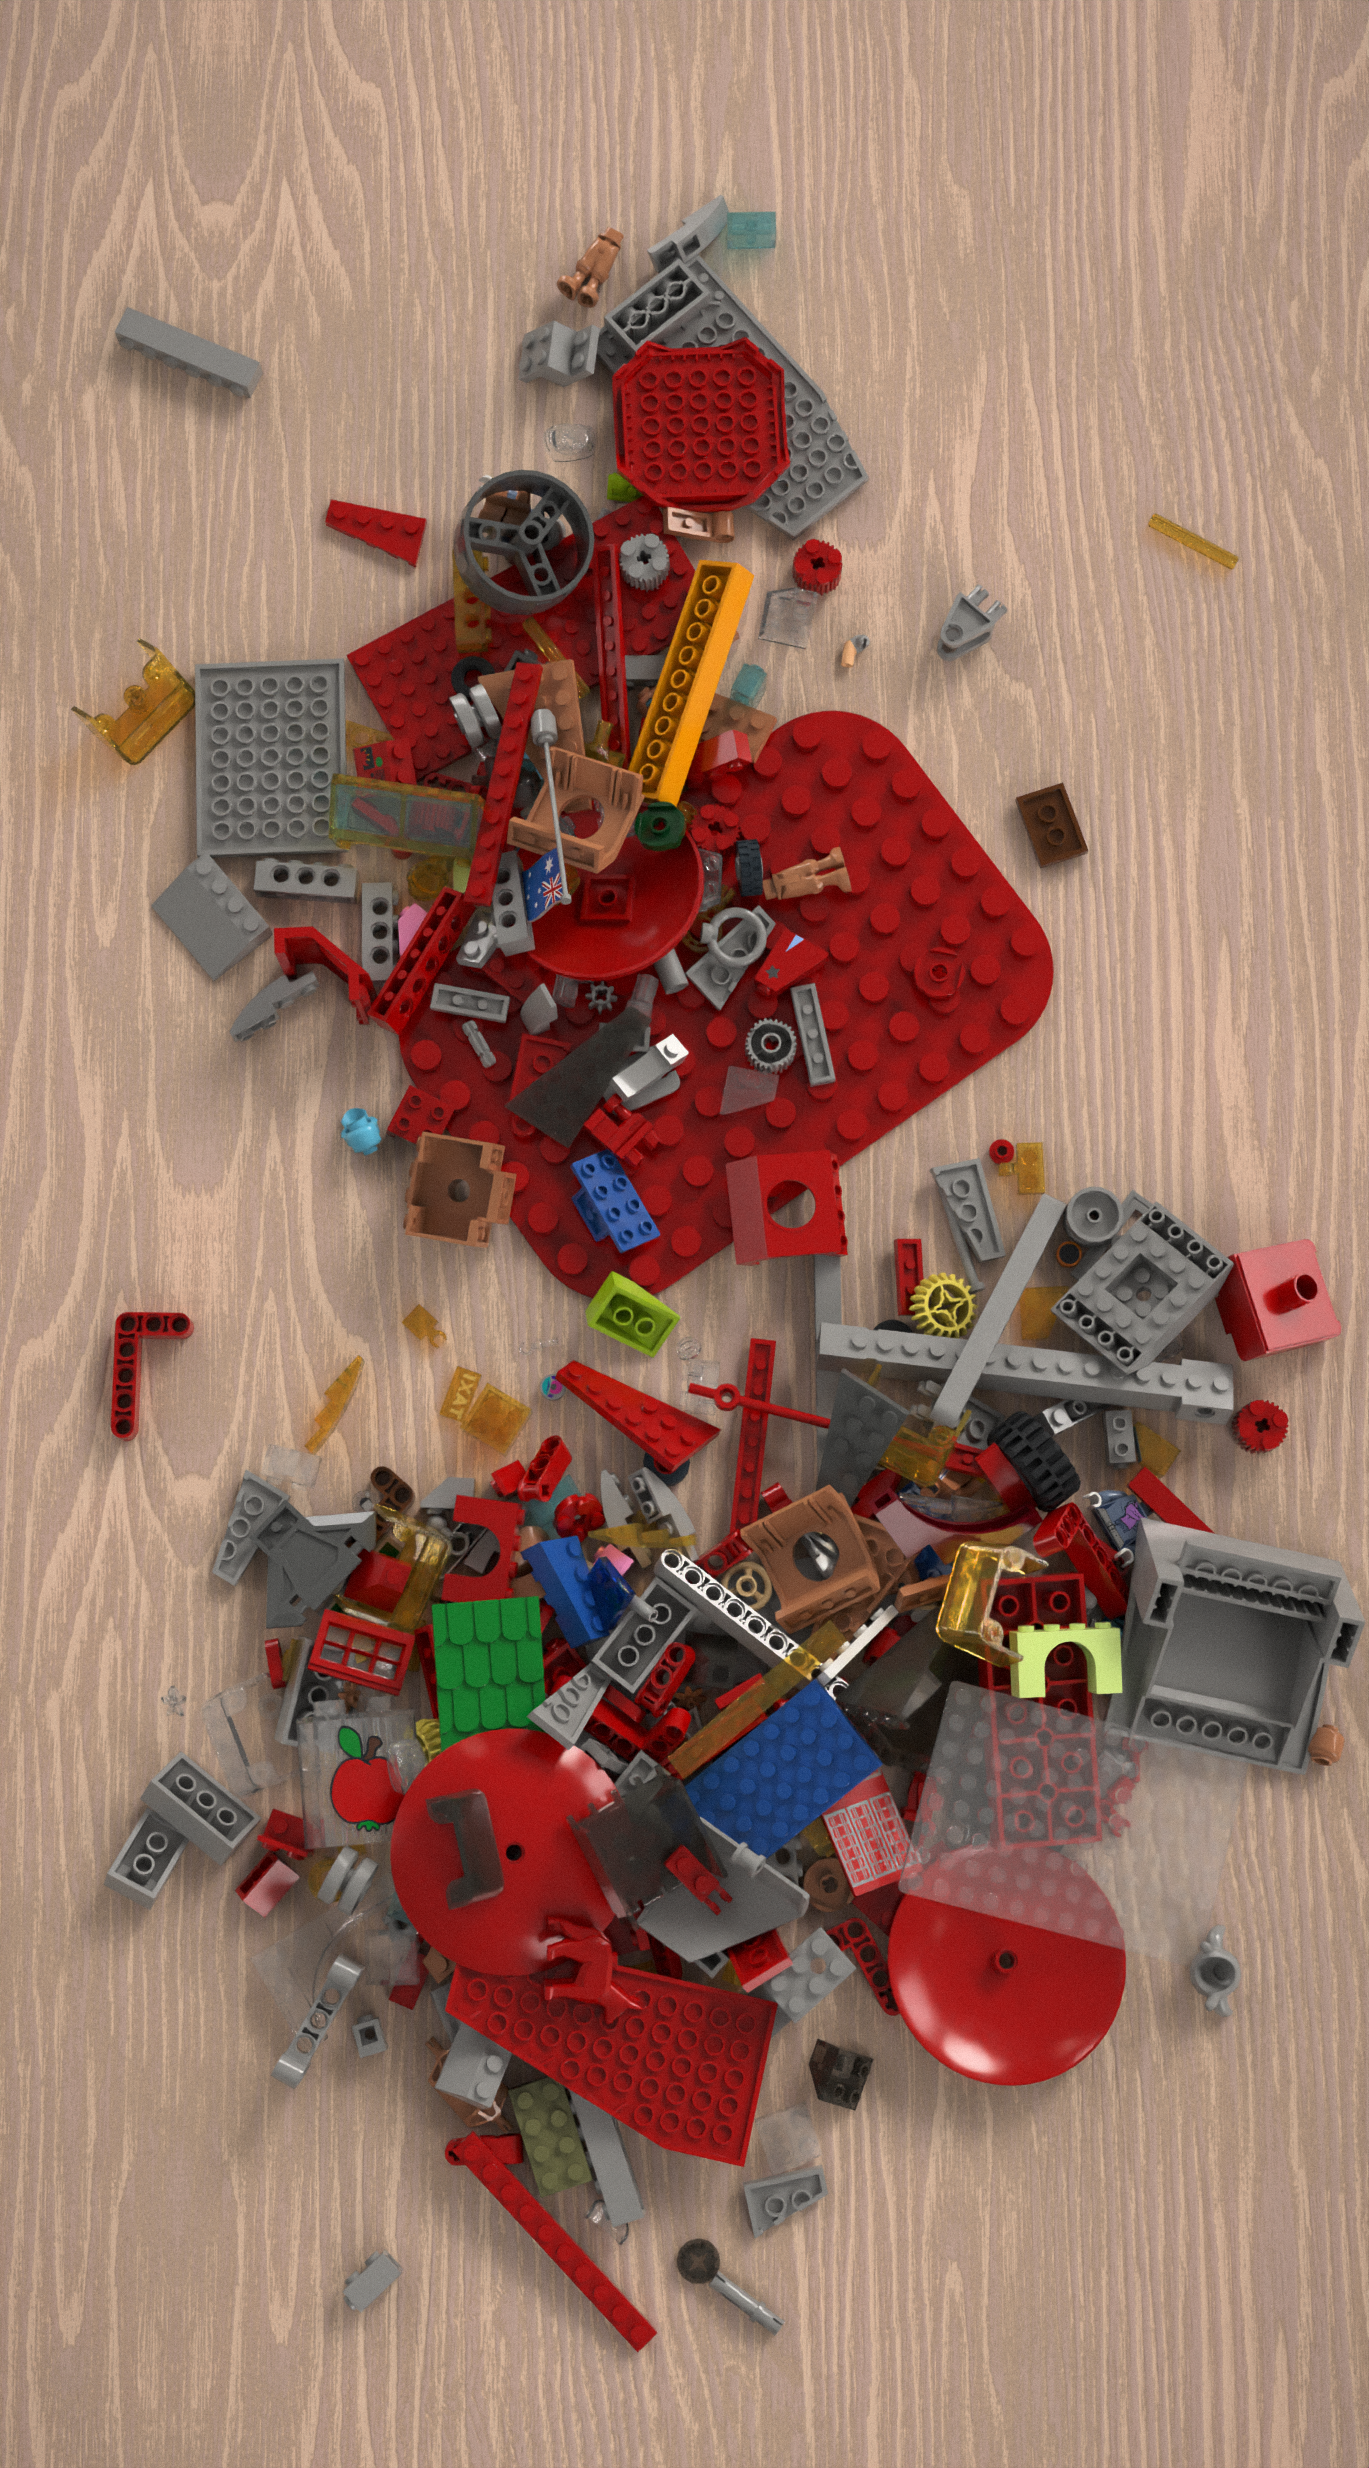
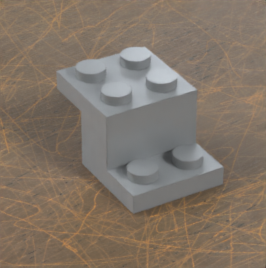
M552 321L526 333L522 341L523 350L519 363V380L527 383L541 376L565 387L594 374L600 328L590 325L582 330L575 331L563 324Z

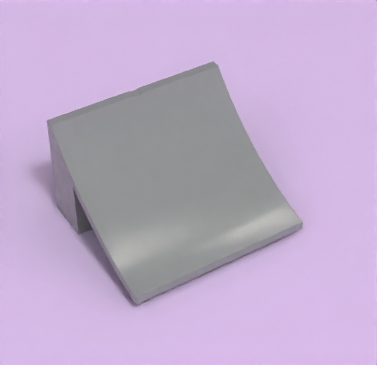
M1140 1517L1137 1526L1129 1598L1121 1638L1122 1693L1109 1694L1101 1725L1102 1731L1305 1775L1311 1756L1308 1746L1317 1731L1329 1665L1349 1668L1365 1625L1364 1617L1340 1561Z

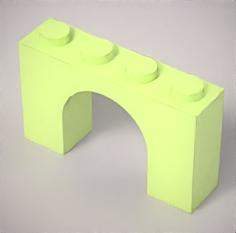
M1095 1622V1627L1085 1628V1623H1071L1067 1629H1060L1059 1624L1044 1625V1630H1034V1626L1025 1625L1018 1626V1631H1009L1012 1696L1017 1698L1045 1697L1044 1667L1046 1658L1055 1646L1068 1641L1077 1644L1086 1656L1088 1692L1094 1694L1122 1693L1120 1628L1112 1627L1111 1622Z

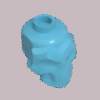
M349 1109L341 1120L344 1126L341 1138L346 1141L348 1146L353 1148L355 1153L363 1152L365 1156L378 1150L376 1145L382 1140L379 1135L378 1119L373 1116L368 1117L364 1109Z

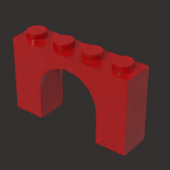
M456 1495L453 1521L482 1525L490 1529L499 1541L500 1558L495 1568L482 1577L445 1573L441 1600L473 1602L514 1598V1588H511L512 1578L516 1577L518 1562H515L516 1551H520L522 1536H518L520 1525H523L525 1521L526 1511L522 1509L523 1504Z

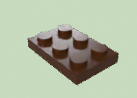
M1063 782L1016 797L1015 802L1040 869L1088 853L1087 845Z

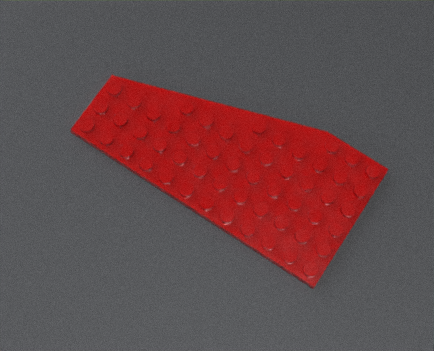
M570 1959L545 1971L518 1976L487 1974L469 1969L457 1963L455 1964L445 2012L660 2147L744 2167L777 2012V2002L617 1965V1969H612L611 1979L627 1993L640 1998V2001L637 2003L642 2009H627L613 2024L609 2025L605 2022L604 2006L588 2004L568 1997H553L551 2000L544 1999V1978L574 1977L579 1962L574 1959Z

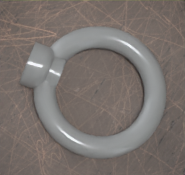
M739 907L728 908L716 914L710 923H702L700 943L707 944L712 956L723 965L733 968L748 966L758 960L765 949L767 942L765 927L760 918L747 909ZM734 917L743 918L750 922L757 936L754 949L748 955L739 958L726 955L717 944L719 926L725 920Z

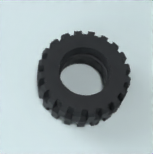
M1023 1411L1015 1412L988 1434L987 1445L990 1446L995 1443L1000 1448L1027 1487L1039 1510L1043 1512L1053 1511L1079 1490L1081 1485L1080 1477L1069 1461V1458L1061 1450L1058 1443L1053 1440L1052 1436L1031 1415Z

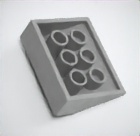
M207 852L187 866L151 905L213 981L217 980L273 935L269 925Z

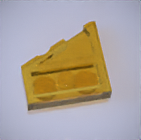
M1069 1286L1031 1287L1024 1289L1019 1299L1022 1340L1048 1339L1057 1319V1316L1050 1309L1068 1292Z

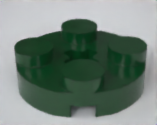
M655 802L647 806L648 809L643 814L641 812L638 814L634 828L643 848L652 851H665L676 849L680 846L681 839L686 832V821L683 813L675 805L669 802ZM661 822L666 826L663 830L654 829Z

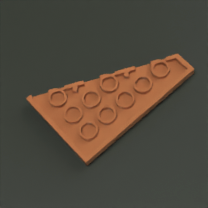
M568 659L542 664L543 672L534 712L538 709H548L555 716L558 740L549 749L554 746L586 757L574 661ZM515 670L478 677L479 683L483 685L490 700L503 719ZM530 726L525 752L545 781L547 768L544 748L533 743ZM591 798L573 800L563 810L567 814L592 810Z

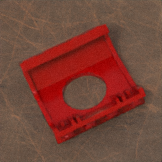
M313 926L274 928V953L287 979H297V965H324L349 985V1001H351L352 1008H356V1018L359 1020V1025H369L367 1012L373 1004L371 1000H375L377 997L369 973Z
M830 1150L753 1156L725 1163L736 1265L755 1266L760 1265L759 1261L774 1258L809 1255L842 1257L848 1255V1240L844 1225L845 1214L841 1198L842 1188L838 1172L839 1162L836 1154H831ZM795 1181L803 1184L810 1190L815 1201V1211L808 1223L798 1228H786L772 1219L768 1212L767 1199L770 1191L779 1183Z

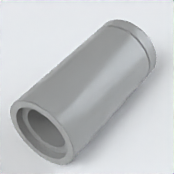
M674 948L653 964L666 994L678 992L689 985Z

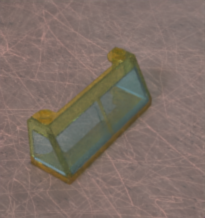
M333 773L328 838L336 844V847L350 850L351 846L360 844L451 858L457 861V866L471 868L486 801L477 794Z

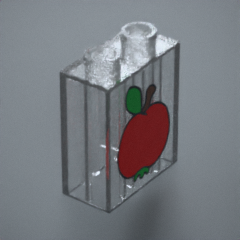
M395 1696L364 1698V1712L346 1714L345 1700L313 1702L314 1716L296 1719L305 1849L391 1841L393 1825L400 1804L412 1782L419 1774L414 1708L396 1710Z

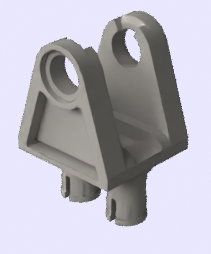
M978 584L967 597L961 592L956 596L940 632L937 653L941 659L945 661L956 660L989 642L995 623L1007 612L1004 604L999 607L1001 602L998 600L985 613L978 608L980 603L989 596L985 588L981 591L983 586ZM943 644L951 649H957L953 653L947 654L943 650Z

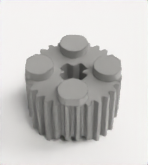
M641 534L640 537L636 535V538L631 537V541L627 540L623 543L620 550L621 553L619 554L620 571L623 580L627 584L630 583L631 587L635 586V589L640 587V590H646V592L649 589L651 591H654V588L658 589V585L663 583L662 580H666L670 570L668 549H666V545H663V541H659V537L654 534H646V536Z
M764 1018L763 1022L759 1020V1024L755 1023L754 1029L751 1028L750 1033L748 1032L745 1042L747 1061H750V1065H754V1069H757L759 1073L764 1075H771L772 1072L777 1074V1071L782 1072L783 1068L786 1070L787 1066H790L796 1053L797 1043L794 1031H791V1026L783 1025L782 1021L778 1023L776 1019L774 1022L772 1019L767 1020L766 1018ZM766 1043H770L771 1046L776 1045L775 1049H766Z

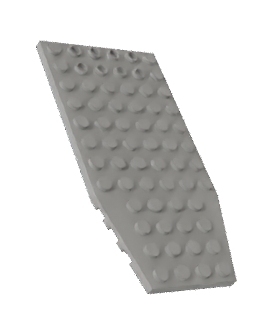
M698 254L685 264L678 258L604 316V327L599 330L596 357L614 375L624 363L627 364L635 356V352L647 340L668 348L720 347L746 337L759 348V352L766 358H771L784 369L785 415L790 466L756 502L744 507L792 540H795L864 485L869 477L855 450L850 446L847 435L842 431L824 392Z

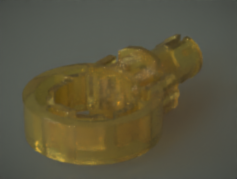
M722 884L714 899L708 904L703 914L700 915L707 905L706 902L702 901L694 921L706 920L710 923L713 917L709 918V914L713 912L715 916L724 910L736 892L730 888L725 895L728 886ZM725 921L718 928L717 943L722 938V926ZM689 931L687 932L689 939H686L685 936L682 938L683 944L694 952L703 953L709 951L708 946L697 947V945L706 944L694 940L690 936Z

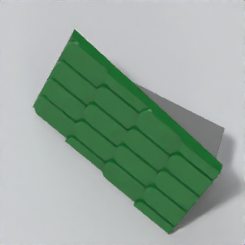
M539 1596L433 1604L431 1609L441 1752L463 1739L491 1730L528 1729L546 1733L527 1717L546 1700Z

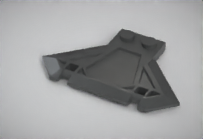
M285 1499L250 1536V1539L268 1555L267 1629L302 1626L307 1621L302 1614L309 1607L316 1611L362 1562L357 1555L364 1548L370 1553L376 1547V1511L304 1517ZM353 1539L357 1540L350 1548L347 1547ZM300 1597L302 1600L294 1607L292 1604Z

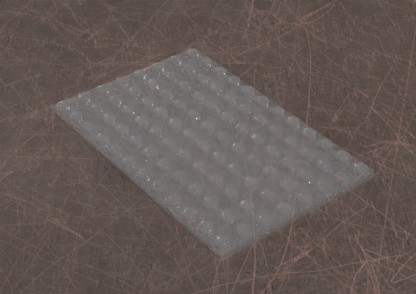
M953 1681L949 1687L898 1889L906 1894L1191 1967L1192 1960L1201 1950L1200 1943L1205 1941L1246 1777L1248 1761L1214 1750L959 1681Z

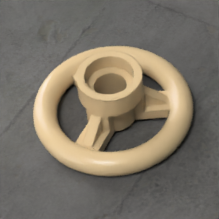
M751 1561L735 1563L725 1571L720 1584L728 1590L731 1576L735 1572L745 1569L744 1576L740 1577L736 1587L729 1589V1591L735 1596L740 1594L743 1597H753L758 1602L748 1606L754 1611L762 1609L768 1603L772 1594V1583L765 1568ZM753 1570L764 1581L765 1589L763 1595L757 1591V1582L752 1577ZM744 1582H748L751 1584V1590L745 1592L742 1590L741 1585Z

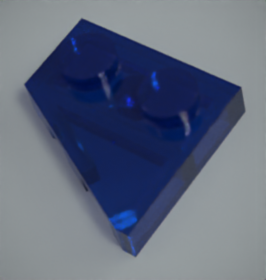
M607 1556L598 1558L588 1573L587 1578L604 1631L614 1628L636 1593Z

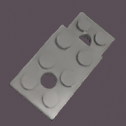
M821 1926L789 1954L793 1965L747 1993L743 1989L739 1993L778 2003L771 2038L791 2020L796 2024L857 1969ZM814 1958H822L825 1961L826 1968L822 1973L816 1974L811 1971L810 1963Z

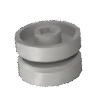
M482 684L470 688L469 695L473 703L471 706L462 693L449 698L455 712L454 717L462 734H465L471 748L484 743V736L480 727H484L491 739L500 736L502 730L496 711Z
M1088 1187L1080 1190L1071 1198L1063 1213V1227L1066 1235L1073 1242L1084 1248H1096L1106 1244L1115 1236L1123 1222V1209L1119 1199L1111 1191L1102 1187ZM1092 1214L1096 1216L1095 1220L1090 1218Z
M346 1845L327 1874L317 1898L327 1904H331L336 1900L340 1892H343L338 1902V1910L351 1916L372 1885L379 1863L367 1857L360 1862L355 1870L354 1867L358 1861L359 1852Z

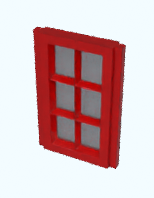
M324 1609L307 1669L398 1697L402 1689L415 1636Z

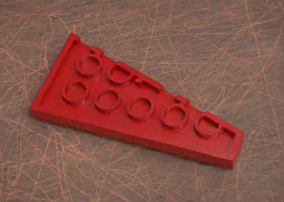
M575 1360L560 1369L556 1374L555 1379L671 1473L718 1437L721 1429Z

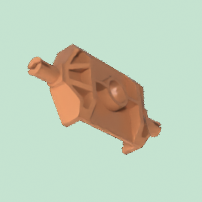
M432 2037L425 2045L436 2055V2062L428 2079V2082L434 2088L450 2049H443L436 2039ZM502 2081L491 2108L484 2110L435 2089L469 2128L491 2121L492 2123L495 2122L506 2134L513 2127L502 2115L503 2112L501 2111L509 2087L505 2086Z

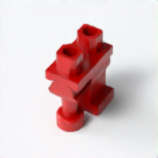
M615 1093L606 1101L603 1108L608 1113L614 1111L623 1122L617 1126L599 1108L583 1124V1128L616 1156L620 1162L624 1160L635 1168L644 1159V1156L635 1148L642 1142L652 1151L661 1140L653 1131L654 1126L641 1114L632 1113L621 1104L623 1100Z

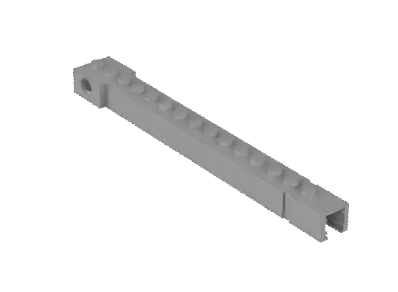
M821 1322L817 1337V1346L820 1347L815 1369L841 1372L845 1368L852 1374L862 1375V1373L876 1377L924 1381L926 1383L931 1380L936 1384L947 1382L968 1340L881 1329L876 1331L868 1330L865 1327ZM997 1343L975 1386L977 1389L1175 1412V1419L1223 1425L1227 1424L1234 1410L1233 1365L1181 1359L1179 1365L1151 1362L1148 1366L1126 1375L1104 1356Z

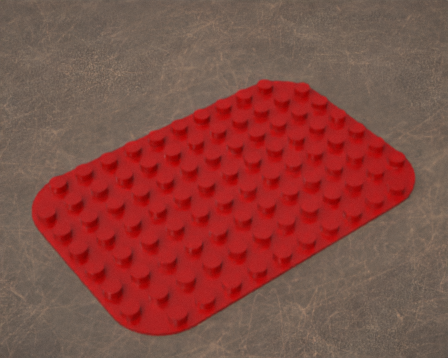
M821 711L797 717L770 734L755 763L743 766V769L740 771L725 773L718 780L703 782L701 787L690 788L680 795L676 808L683 813L686 821V830L689 833L693 816L697 815V811L700 812L701 807L707 804H713L714 807L719 804V807L723 805L725 809L729 808L730 812L733 811L737 814L739 825L741 826L740 841L758 840L763 865V881L771 879L772 874H777L789 867L803 863L805 859H815L816 861L824 859L833 848L840 847L852 891L845 893L837 885L824 886L823 890L817 894H807L786 899L781 898V900H778V897L766 900L763 889L762 895L741 897L735 871V851L733 854L729 853V857L724 856V859L720 857L719 860L714 859L713 862H711V859L707 861L706 857L701 858L704 869L702 902L692 926L682 940L674 947L684 973L709 952L707 944L700 943L702 923H710L713 917L722 910L739 907L752 912L759 905L776 923L767 937L762 955L748 966L720 1011L710 1003L688 978L689 985L678 992L666 994L653 964L636 973L610 980L586 981L559 975V991L553 999L557 1007L558 1018L549 1023V1030L538 1036L572 1043L532 1113L536 1119L537 1128L534 1134L527 1138L516 1136L511 1128L512 1117L520 1111L507 1109L522 1033L529 1034L520 1017L523 1004L515 1000L485 975L480 968L458 964L456 957L462 945L448 954L399 1035L402 1059L415 1086L419 1090L455 1108L446 1126L451 1136L505 1146L501 1172L517 1174L510 1218L550 1273L573 1291L593 1299L611 1271L635 1282L652 1296L662 1292L734 1242L725 1163L760 1155L830 1150L831 1154L837 1155L840 1167L1018 1042L1034 1027L1041 1017L1051 994L1054 975L1051 948L1042 927L903 743L887 728L867 717L843 711ZM711 831V835L717 836L719 831ZM831 868L823 870L816 874V876H822L831 873L837 869ZM607 895L603 898L602 902L610 903L614 900L615 896ZM734 917L725 920L718 928L717 943L735 928L743 918ZM785 928L829 953L828 961L825 965L792 987L815 983L836 1082L810 1087L790 988L775 998L771 995L768 997L762 995L754 986L755 976ZM935 947H943L954 951L965 968V977L960 989L949 998L934 999L924 995L917 989L913 972L917 959ZM938 967L936 971H932V974L937 979L946 976V973L942 972L941 967ZM601 981H604V986L607 988L610 986L614 987L611 995L617 996V1002H611L612 1011L605 1009L602 1010L600 1015L595 1007L591 1010L589 1009L588 1005L592 1000H587L585 994H592L591 984L596 987L600 985ZM435 983L509 996L510 1004L506 1023L431 1010L430 1005ZM598 994V995H597V1001H598L599 999H602L603 1001H605V1000H606V995L600 996V995ZM764 1018L767 1020L772 1019L773 1022L776 1019L778 1023L782 1021L783 1025L791 1026V1031H794V1036H796L797 1045L794 1060L790 1066H787L786 1070L783 1068V1071H777V1074L774 1072L771 1075L759 1073L757 1069H754V1065H750V1061H747L745 1056L748 1032L750 1033L751 1028L754 1029L755 1023L759 1024V1020L763 1022ZM471 1020L475 1022L478 1032H481L490 1048L489 1052H492L496 1058V1063L491 1067L485 1068L480 1061L481 1057H478L468 1040L469 1036H466L462 1025ZM600 1023L651 1027L649 1047L655 1046L674 1034L689 1053L680 1065L662 1077L664 1078L668 1073L676 1070L680 1079L678 1090L631 1111L632 1113L641 1114L654 1126L653 1131L661 1141L652 1151L642 1142L635 1148L644 1156V1159L635 1168L624 1160L622 1162L618 1160L659 1230L660 1236L624 1253L619 1252L610 1235L603 1240L595 1241L571 1199L582 1186L570 1166L576 1161L606 1150L601 1143L583 1128V1124L599 1108L617 1126L623 1122L617 1115L608 1113L603 1108L606 1101L597 1084L596 1075L602 1068L638 1053L608 1050L604 1057L593 1058L589 1054L587 1046L592 1039L598 1038ZM599 1043L593 1046L595 1053H599L603 1049ZM766 1043V1049H775L776 1045L771 1046L770 1043ZM785 1181L777 1184L770 1191L767 1199V1208L770 1216L808 1190V1188L795 1181Z

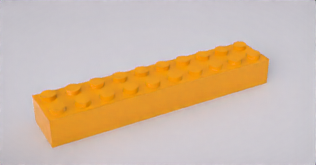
M699 560L628 771L644 775L641 794L645 795L642 802L649 804L669 802L677 807L755 576L738 563Z

